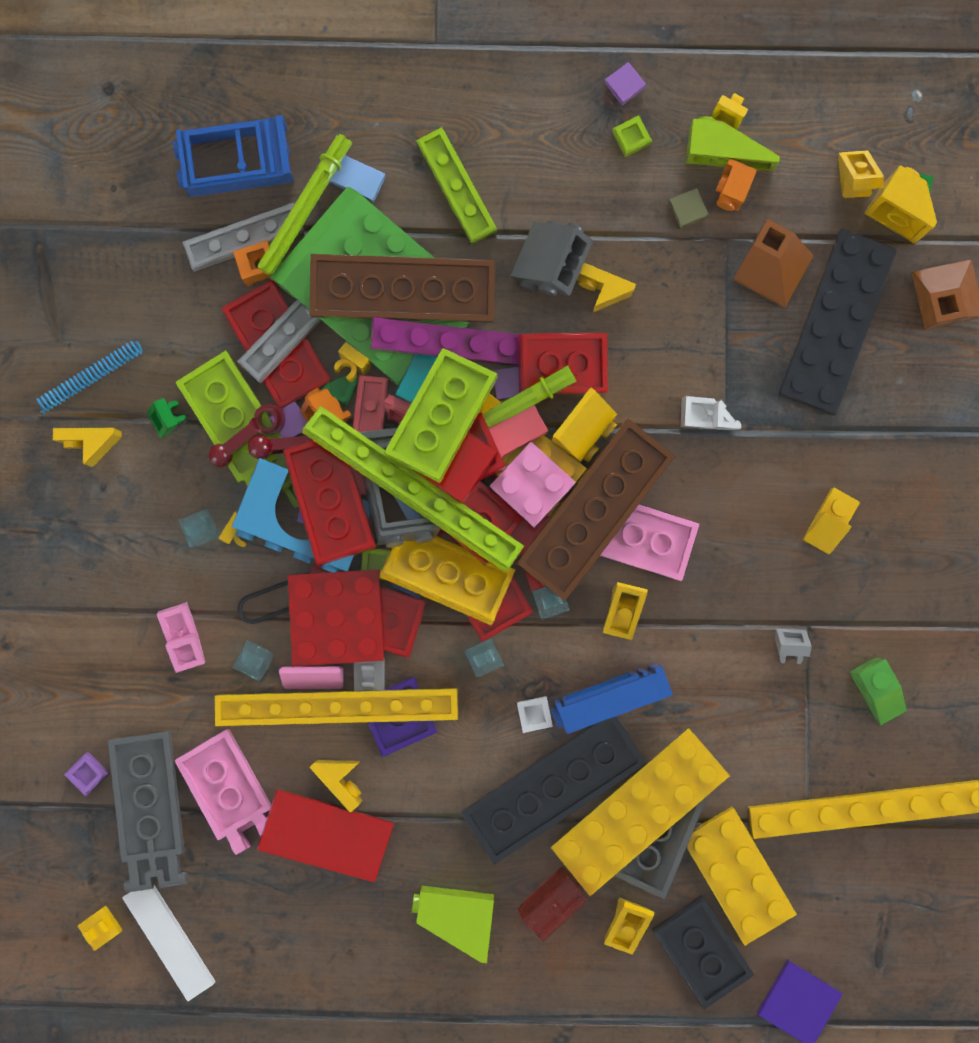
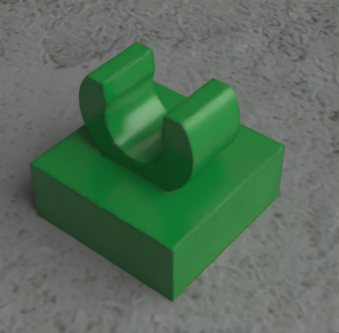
M164 398L152 403L146 413L160 439L171 435L176 426L181 425L186 419L185 414L176 417L171 412V410L176 409L179 405L178 401H171L167 404Z

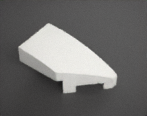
M682 397L680 427L739 430L741 429V423L738 420L735 421L729 414L722 400L716 402L713 398Z

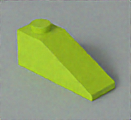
M702 116L692 120L688 132L687 164L725 167L728 160L732 159L758 171L773 172L779 164L780 156L725 122L715 121L713 117Z

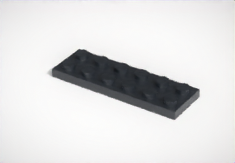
M843 228L838 232L778 395L833 416L837 414L896 255V248Z
M617 716L586 728L463 809L461 814L495 865L647 763Z

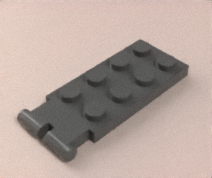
M171 731L108 740L121 863H128L129 880L124 881L125 892L153 889V877H158L160 888L188 884L187 872H181L179 855L185 853Z

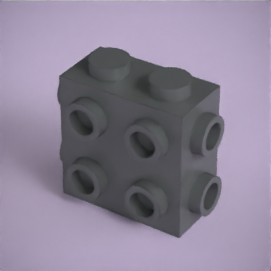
M550 220L546 223L533 222L510 276L520 283L519 287L526 292L535 294L536 291H541L552 297H556L557 294L570 296L593 240L583 233L584 229L575 223L569 222L567 225H560Z

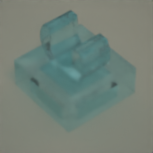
M208 509L178 520L189 548H195L219 537Z
M546 587L532 591L541 620L570 611L567 600L563 601Z
M492 638L464 650L476 678L504 666Z
M247 640L233 668L261 681L275 653Z

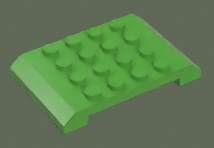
M348 186L270 278L310 310L311 254L434 257L365 197ZM319 318L353 348L367 357L389 380L399 386L414 355L370 350L372 319ZM401 320L460 328H466V326L470 323L448 321Z

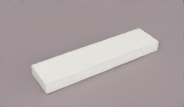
M155 885L153 889L129 892L122 897L187 1001H190L216 982Z

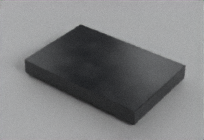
M702 895L652 928L653 933L703 1009H706L754 976V973Z

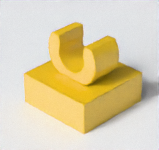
M736 93L733 94L731 99L722 95L711 117L715 121H723L737 130L748 111L747 108L741 105L745 98Z
M347 342L339 349L340 360L335 363L334 370L336 373H339L342 368L349 367L351 372L346 377L349 383L356 379L357 372L361 375H366L369 372L371 364L367 357Z
M235 511L220 534L219 539L230 544L234 537L237 545L245 547L247 543L235 535L237 529L232 527L237 514Z
M106 905L78 925L83 937L94 951L123 931Z

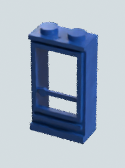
M283 115L269 119L181 131V129L176 130L177 141H173V149L176 159H180L181 169L177 170L180 188H184L190 197L295 182L290 169L289 157H291L285 134L288 130ZM257 136L261 170L245 172L247 165L243 158L241 138ZM236 139L239 157L237 167L240 173L195 179L191 145Z
M653 663L647 665L649 668L647 671L640 668L637 669L638 674L632 671L561 697L562 702L558 698L554 699L556 707L551 708V712L558 729L563 727L565 732L569 734L673 696L663 667Z

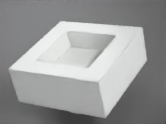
M546 696L517 702L523 733L553 727Z

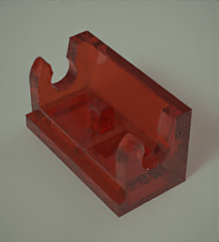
M561 867L518 907L523 922L544 942L589 899L578 883H575L568 872Z

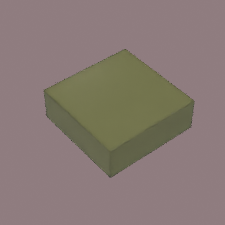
M697 188L669 200V205L680 229L703 220L709 215Z

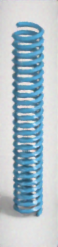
M132 341L129 342L134 351L128 343L125 345L129 352L124 346L121 347L126 356L120 348L117 350L121 357L116 351H113L118 361L110 353L109 356L114 364L108 356H105L110 366L104 358H101L106 369L97 360L102 371L96 363H93L94 368L89 365V369L95 378L88 368H85V371L90 379L81 370V374L87 383L80 373H77L82 384L73 375L74 381L69 378V382L65 380L66 386L61 383V387L57 385V390L55 388L52 389L53 392L49 390V395L47 393H44V396L41 395V400L36 398L37 403L43 410H40V413L45 414L46 411L49 412L54 406L57 407L58 404H62V401L65 402L66 399H70V396L73 397L74 394H78V391L81 392L82 389H86V386L89 387L90 384H94V381L98 382V379H102V376L106 377V374H110V371L114 372V369H118V366L122 367V364H126V361L130 362L135 356L138 357L139 354L143 353L139 342H135L137 347Z

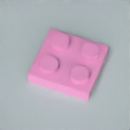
M530 442L490 485V488L531 526L536 528L576 485V482Z

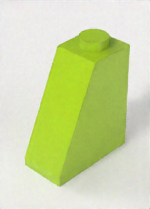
M422 886L420 895L414 894L412 913L418 914L417 924L480 963H487L494 894Z

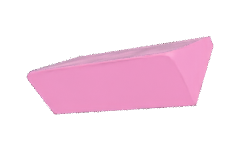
M284 666L279 669L284 689H342L344 687V667Z

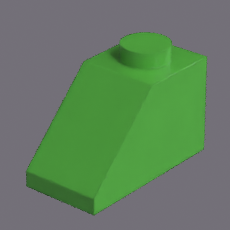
M874 658L849 672L880 726L907 711L901 685L886 659Z

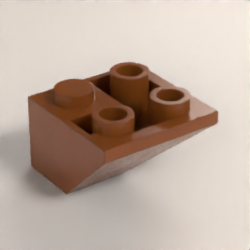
M767 219L732 280L785 308L814 255L795 233Z
M972 260L912 272L925 330L979 319V289Z

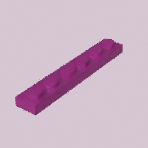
M376 317L372 319L370 350L438 357L442 348H445L470 361L518 366V334Z

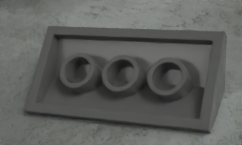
M708 796L614 876L665 900Z

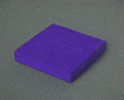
M413 676L385 690L419 688ZM433 721L367 722L382 757L438 732Z
M787 959L759 1007L757 1014L801 1042L815 1043L843 994Z

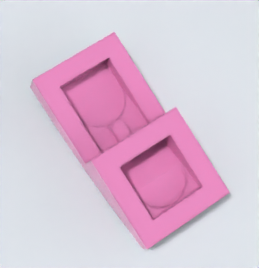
M187 602L158 611L156 615L167 641L165 647L175 672L205 664L200 639Z

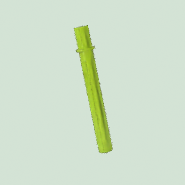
M337 135L326 154L320 155L321 161L258 264V268L268 275L275 273L336 171L341 170L342 166L340 163L352 145L351 140L346 139L344 135Z
M566 366L545 379L540 377L541 381L483 413L488 428L490 429L504 420L512 418L548 397L553 399L555 393L577 382L569 367Z

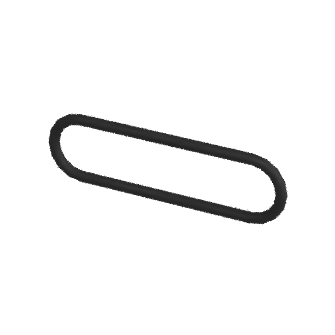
M288 580L242 598L238 605V615L246 623L256 624L289 612V607L253 620L246 618L242 612L245 601L288 585Z

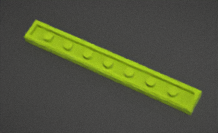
M322 406L318 408L304 426L303 434L505 573L523 549L524 545L414 470L386 457L383 448Z

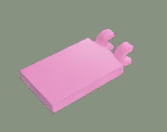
M638 505L600 556L682 581L699 523Z
M230 729L224 730L174 760L217 840L227 837L235 855L251 847L250 842L242 832L255 825L261 837L267 819L266 812L270 810L271 803Z

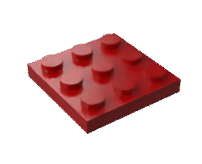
M380 570L288 575L292 667L385 660Z

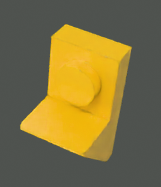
M868 150L839 153L838 162L843 198L871 196L872 189L883 188L884 175Z
M586 263L583 264L577 278L581 287L590 291H595V289L601 290L593 312L631 297L636 286L635 283Z
M53 428V441L63 444V448L82 449L83 444V464L93 467L122 438V431L115 428Z
M834 487L831 488L802 540L828 555L831 554L851 529L848 523L860 502Z
M617 582L612 589L611 603L603 626V633L632 640L648 589Z
M318 759L309 768L351 813L362 802L359 796L362 793L351 780L346 782L343 777L360 761Z
M619 897L616 915L605 935L604 944L633 955L653 919L654 912L647 907Z

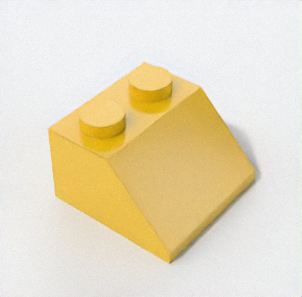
M901 165L883 183V188L878 190L864 213L913 244L918 242L937 224L927 181L921 178L916 170L909 167L904 168Z
M590 388L553 435L551 441L579 463L583 459L589 462L599 449L594 444L601 435L607 439L617 426L613 422L617 413L594 389Z

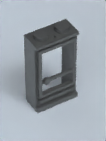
M397 428L360 433L386 450ZM363 475L376 545L385 544L386 547L392 548L403 545L404 541L415 540L416 543H426L436 537L441 528L427 518L386 523L379 486Z

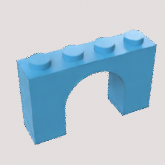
M259 458L232 524V527L237 529L235 535L253 541L254 536L266 540L264 546L282 552L283 547L295 551L294 558L310 563L314 556L309 539H297L285 533L278 524L275 515L276 500L288 469ZM362 499L367 517L369 518L368 501ZM353 556L322 565L321 568L333 573L339 572L340 569L348 571Z

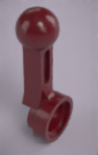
M274 404L260 406L256 410L254 418L251 419L246 427L224 444L219 443L211 447L209 451L210 462L216 467H226L231 463L233 454L249 443L250 439L261 433L271 435L280 432L286 421L283 410ZM266 411L271 412L274 416V424L271 428L265 427L262 423V415Z
M257 435L250 439L248 451L255 459H265L270 454L283 453L284 449L312 441V439L308 436L268 439L266 436Z

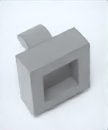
M776 629L774 639L781 663H785L786 656H795L797 664L802 663L803 656L810 657L812 646L806 630Z
M385 660L354 663V691L385 690Z

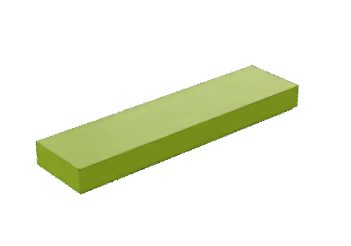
M441 127L416 140L418 148L470 244L473 245L496 233L497 228L443 128Z

